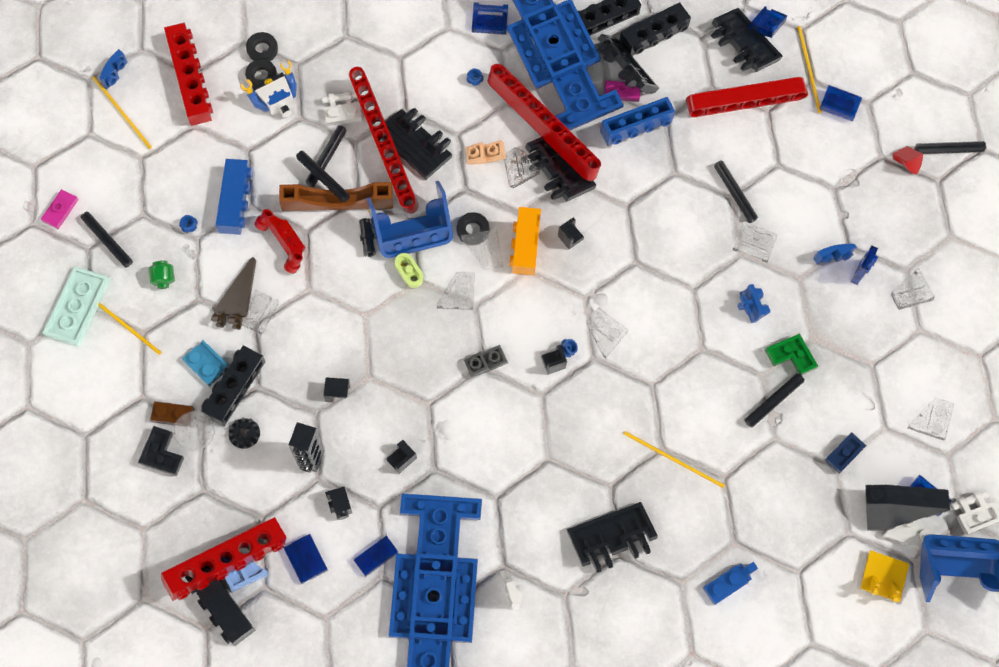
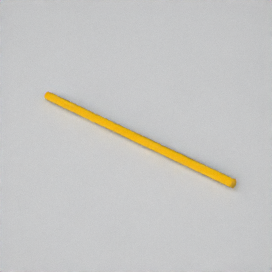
M798 26V33L818 113L820 114L822 111L801 26Z
M93 76L92 79L100 87V89L104 92V94L108 97V99L112 102L116 109L121 113V115L125 118V120L129 123L133 130L138 134V136L142 139L146 146L149 149H152V146L141 134V132L137 129V127L132 123V121L128 118V116L124 113L120 106L115 102V100L111 97V95L107 92L103 85L98 81V79L95 76Z
M99 302L98 306L157 354L160 355L162 353Z
M626 431L624 432V435L724 488L725 485L634 435Z

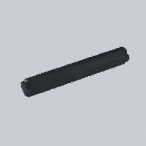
M337 126L316 162L324 170L347 132L344 126ZM310 172L305 182L308 186L315 187L318 179Z
M985 141L917 143L914 150L923 154L984 152L987 146Z
M301 150L296 154L297 160L344 203L350 199L349 193L307 153Z
M724 161L716 162L714 168L749 223L755 222L758 219L756 212Z
M88 211L84 212L80 216L82 221L125 268L132 265V259Z
M798 373L795 374L745 418L746 425L753 428L804 383L805 379Z

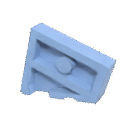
M223 557L220 559L223 563H229L231 561L227 557ZM252 561L244 569L228 573L229 575L224 579L231 593L268 576V572Z

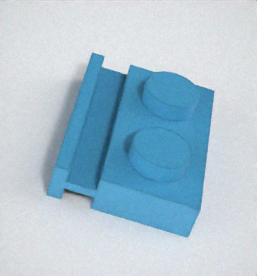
M204 340L182 358L208 386H211L221 377L224 369L228 366Z

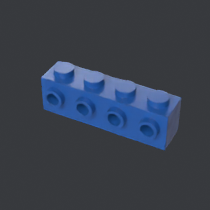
M665 97L602 120L600 133L607 146L617 145L625 139H633L639 134L649 133L657 127L668 126L673 121L675 109L669 98Z

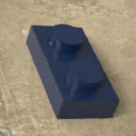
M851 432L824 461L840 474L867 445Z

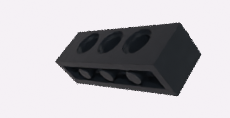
M679 2L622 30L619 41L631 55L640 54L644 49L650 46L654 47L660 41L668 40L674 34L687 30L691 17Z
M244 345L235 352L230 366H226L223 371V377L214 384L212 394L202 403L201 412L205 417L225 427L266 361L263 355ZM241 366H247L245 371H238ZM237 382L235 387L228 388L229 383ZM219 399H226L225 403L221 405L217 404Z
M297 422L288 446L300 470L311 473V470L317 472L325 452L318 430L315 427Z

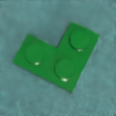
M800 333L765 349L774 367L791 360L798 374L801 375L818 367Z

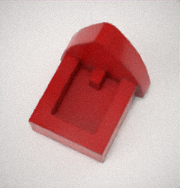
M908 146L892 153L893 160L904 165L909 172L915 175L918 174L923 161V153Z

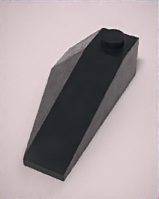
M887 484L865 485L867 531L891 530L897 526L913 523L915 520L924 517L928 518L950 510L949 490Z

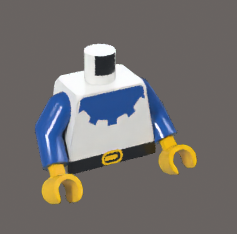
M287 60L289 64L287 69L283 68L282 62L280 63V68L285 71V74L281 72L252 87V82L246 79L249 85L248 88H245L242 83L240 84L241 90L247 91V96L255 108L269 112L271 115L280 112L284 118L292 114L290 107L294 105L293 99L296 97L297 84L293 72H290L291 62Z

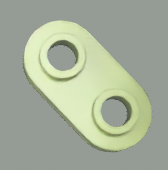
M407 253L399 254L395 258V268L406 285L411 288L421 286L424 280L423 273L412 256ZM402 263L408 264L405 267L401 266ZM413 277L417 278L416 281H411Z

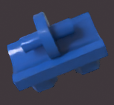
M750 284L739 293L741 303L737 305L738 310H745L751 323H756L770 313L769 306L761 304L760 300L764 295L761 288H755L754 284Z

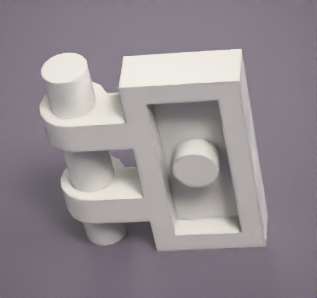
M345 91L344 94L334 95L332 93L329 96L322 97L323 104L330 103V106L323 107L327 126L362 121L359 102L352 103V99H358L355 92ZM346 101L347 104L336 105V102Z
M986 490L982 492L976 491L971 496L958 498L956 502L950 504L952 511L959 509L962 512L956 518L965 535L999 523V510L995 503L986 504L984 500L989 498V493ZM973 503L977 504L978 508L974 510L970 509L969 505Z

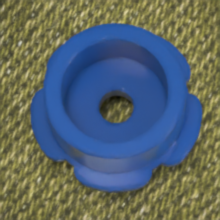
M474 68L467 73L466 80L469 84L477 86L480 82H483L484 76L479 69Z
M185 215L180 219L179 227L185 233L193 232L197 229L198 221L191 215Z
M573 339L561 341V347L565 356L571 357V355H575L578 350L577 343Z

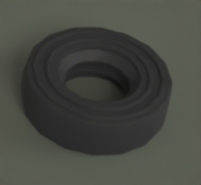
M258 32L251 35L247 40L246 51L253 61L258 59L271 61L278 53V44L271 34ZM259 43H266L269 46L268 50L262 53L256 51L255 48Z
M266 59L254 60L247 66L245 71V77L252 82V87L278 74L274 64ZM258 70H266L268 76L263 80H258L255 78V73Z
M476 212L463 215L458 220L456 226L458 237L468 245H479L484 242L490 231L489 222L486 217ZM470 223H476L480 226V231L474 235L469 234L466 231V226Z

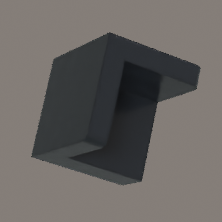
M574 217L559 226L558 237L568 249L584 240V236L575 226L576 220Z
M557 345L555 351L541 355L548 375L566 369L567 359L561 345Z
M326 377L323 395L325 402H333L334 398L346 399L351 385L350 380Z
M401 440L397 444L398 449L387 457V462L398 474L417 459L416 453L404 440Z

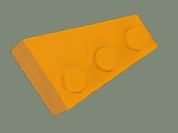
M519 207L517 222L514 221L513 232L516 233V238H512L511 249L514 250V255H510L509 266L513 267V274L535 276L541 209Z

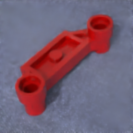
M264 209L255 220L254 225L260 231H267L268 228L272 231L288 255V259L284 263V269L288 273L295 274L300 268V263L303 259L302 252H304L306 247L287 220H282L274 216L272 211Z

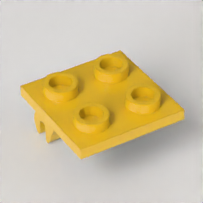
M870 550L860 589L873 595L890 599L893 602H900L909 563Z

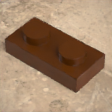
M154 401L150 421L191 427L194 407Z

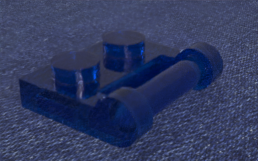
M474 2L472 33L506 35L508 4L498 6ZM478 12H498L503 14L502 16L478 14Z

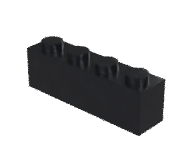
M207 566L201 569L205 573L212 571V569ZM185 576L188 582L193 580L192 577ZM216 579L210 582L206 588L202 590L196 589L191 592L192 594L196 592L200 598L197 602L204 611L208 609L211 614L209 619L215 627L220 626L223 630L221 636L227 644L231 642L236 646L256 631L220 580L217 581Z

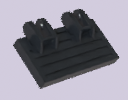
M739 8L714 18L712 24L718 29L711 34V37L716 39L723 35L724 37L719 40L718 45L722 47L730 43L740 53L733 61L736 64L744 60L747 61L740 67L743 72L750 68L758 72L780 61L783 57Z
M601 34L597 38L601 45L597 47L596 51L604 55L603 59L610 63L616 61L623 70L618 73V77L626 80L625 85L628 88H635L637 86L640 90L652 93L659 89L657 84L617 38Z
M412 108L407 113L401 109L386 121V125L399 156L427 180L452 158V153L446 149L451 140L445 138L435 146L434 144L441 139L443 133L439 130L433 135L429 134L421 126L426 120L424 115H420L410 123L409 121L418 113L416 108Z
M542 137L526 144L525 148L531 154L525 156L523 159L524 163L529 164L538 160L537 163L530 166L531 172H536L542 169L548 179L552 180L544 186L547 192L559 187L558 190L550 195L552 200L563 197L568 202L595 189L596 183L594 181L585 180Z
M642 502L567 529V534L582 567L590 565L592 562L597 573L601 572V565L596 556L601 554L606 566L609 569L613 567L612 560L607 551L608 548L613 556L627 551L629 547L633 558L636 559L639 558V552L634 542L639 540L643 551L647 555L651 553V550L644 535H647L649 542L658 539V535Z

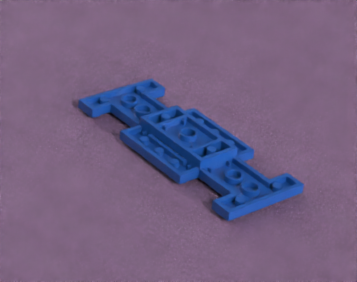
M512 0L522 20L508 25V33L535 89L553 83L566 110L556 115V118L571 131L623 108L624 104L617 90L599 96L586 68L601 62V58L572 0H566L557 5L553 0ZM555 37L559 42L557 44H550L549 39Z
M402 493L400 515L420 516L416 555L396 553L389 638L409 639L407 667H449L451 642L472 643L478 559L458 558L460 519L481 520L482 499ZM431 591H436L439 593L440 598L436 602H431L428 600V594Z

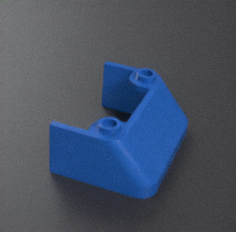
M435 181L438 199L427 203L425 208L426 215L391 224L389 216L382 212L376 213L371 198H366L378 247L383 257L393 258L401 253L409 254L451 242L453 232L446 193L439 181Z
M926 535L921 546L919 575L925 601H931L936 587L940 584V575L979 578L981 585L986 590L999 592V541L988 538Z

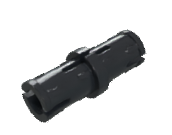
M363 218L359 220L361 230L360 241L363 245L364 256L371 257L376 254L373 241L375 237L371 229V219Z

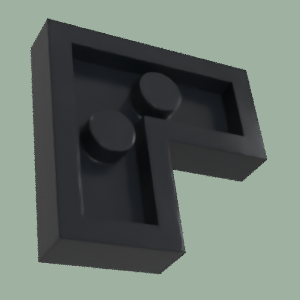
M153 426L138 463L177 476L184 457L167 451L173 437V432Z

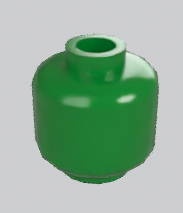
M165 260L152 262V266L148 269L150 284L157 286L158 289L169 288V284L175 281L173 265Z

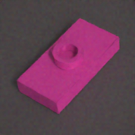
M605 80L604 94L617 90L621 100L639 102L640 89L637 86L635 88H628L625 82Z
M61 189L42 216V222L59 229L78 202L77 196Z

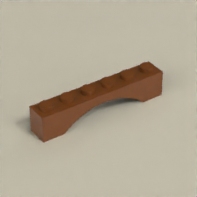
M373 182L362 187L345 189L349 193L350 199L344 203L330 190L315 189L299 184L279 185V203L282 211L369 209L366 198L370 197L375 209H393L392 182Z

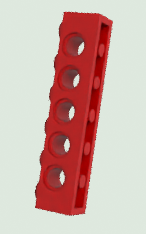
M185 22L164 27L190 125L194 126L212 121L210 114L214 112L211 103H207L206 100L209 98L207 88H203L202 85L205 83L203 73H199L198 70L201 68L199 58H195L194 55L197 54L195 43L191 44L190 41L193 39L191 29H187Z
M274 517L162 572L161 581L172 601L185 599L190 595V592L196 589L202 590L210 582L216 579L217 581L222 580L229 575L228 573L234 570L240 571L252 561L262 560L271 551L277 552L281 550L285 545L287 537ZM265 539L268 543L260 544L258 540ZM247 548L250 552L243 554L239 549ZM223 557H227L231 561L229 563H223L220 559ZM207 566L210 567L212 571L205 573L201 569ZM190 576L193 580L191 582H184L182 578Z

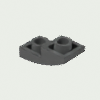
M500 345L483 353L480 351L464 359L471 377L487 373L509 363Z

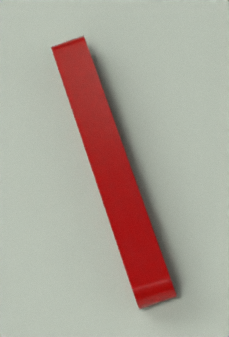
M493 64L490 68L488 84L579 175L588 181L595 180L601 167L599 158L503 65Z
M353 67L349 71L350 81L399 203L404 212L413 214L418 210L419 204L363 68ZM364 91H368L367 94L361 95ZM374 106V109L367 110L369 107ZM376 122H381L380 125L374 126ZM383 137H387L386 141L380 142ZM394 153L392 157L386 158L387 154ZM395 169H400L397 174H392ZM401 185H407L405 189L399 190ZM407 201H413L412 205L405 206Z

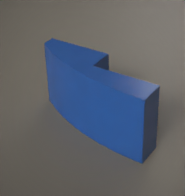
M119 49L109 58L100 75V80L106 90L119 79L117 72L122 70L128 63L124 53Z
M855 244L833 245L818 251L813 259L817 265L822 262L827 263L833 258L836 262L842 259L846 261L854 255L853 252L857 246Z

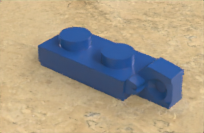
M754 562L745 568L742 564L736 565L703 587L712 603L716 605L752 580L750 574L756 571L758 567Z

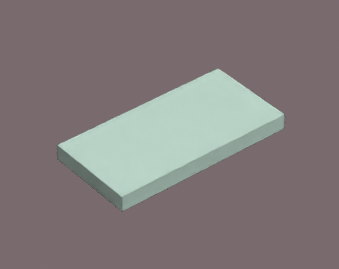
M74 266L42 334L80 347L111 279L107 276Z

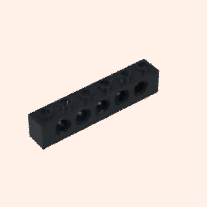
M603 0L597 4L589 5L586 9L578 10V13L591 36L639 15L642 4L639 0ZM555 37L549 39L550 44H557L559 42Z

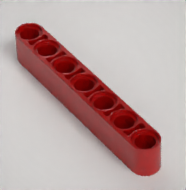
M794 77L695 93L686 97V104L691 117H701L798 101L806 98L808 91L804 78Z

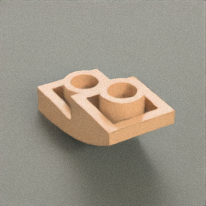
M499 140L486 145L480 142L467 146V164H484L506 159L504 142Z

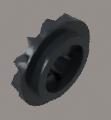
M242 417L239 420H235L229 426V440L237 448H250L259 440L260 428L251 418ZM240 427L244 430L249 429L247 431L248 439L243 435L239 436L241 434Z

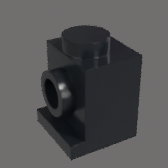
M345 486L325 492L327 499L332 500L328 504L331 513L335 512L337 520L346 519L349 517V514H352Z

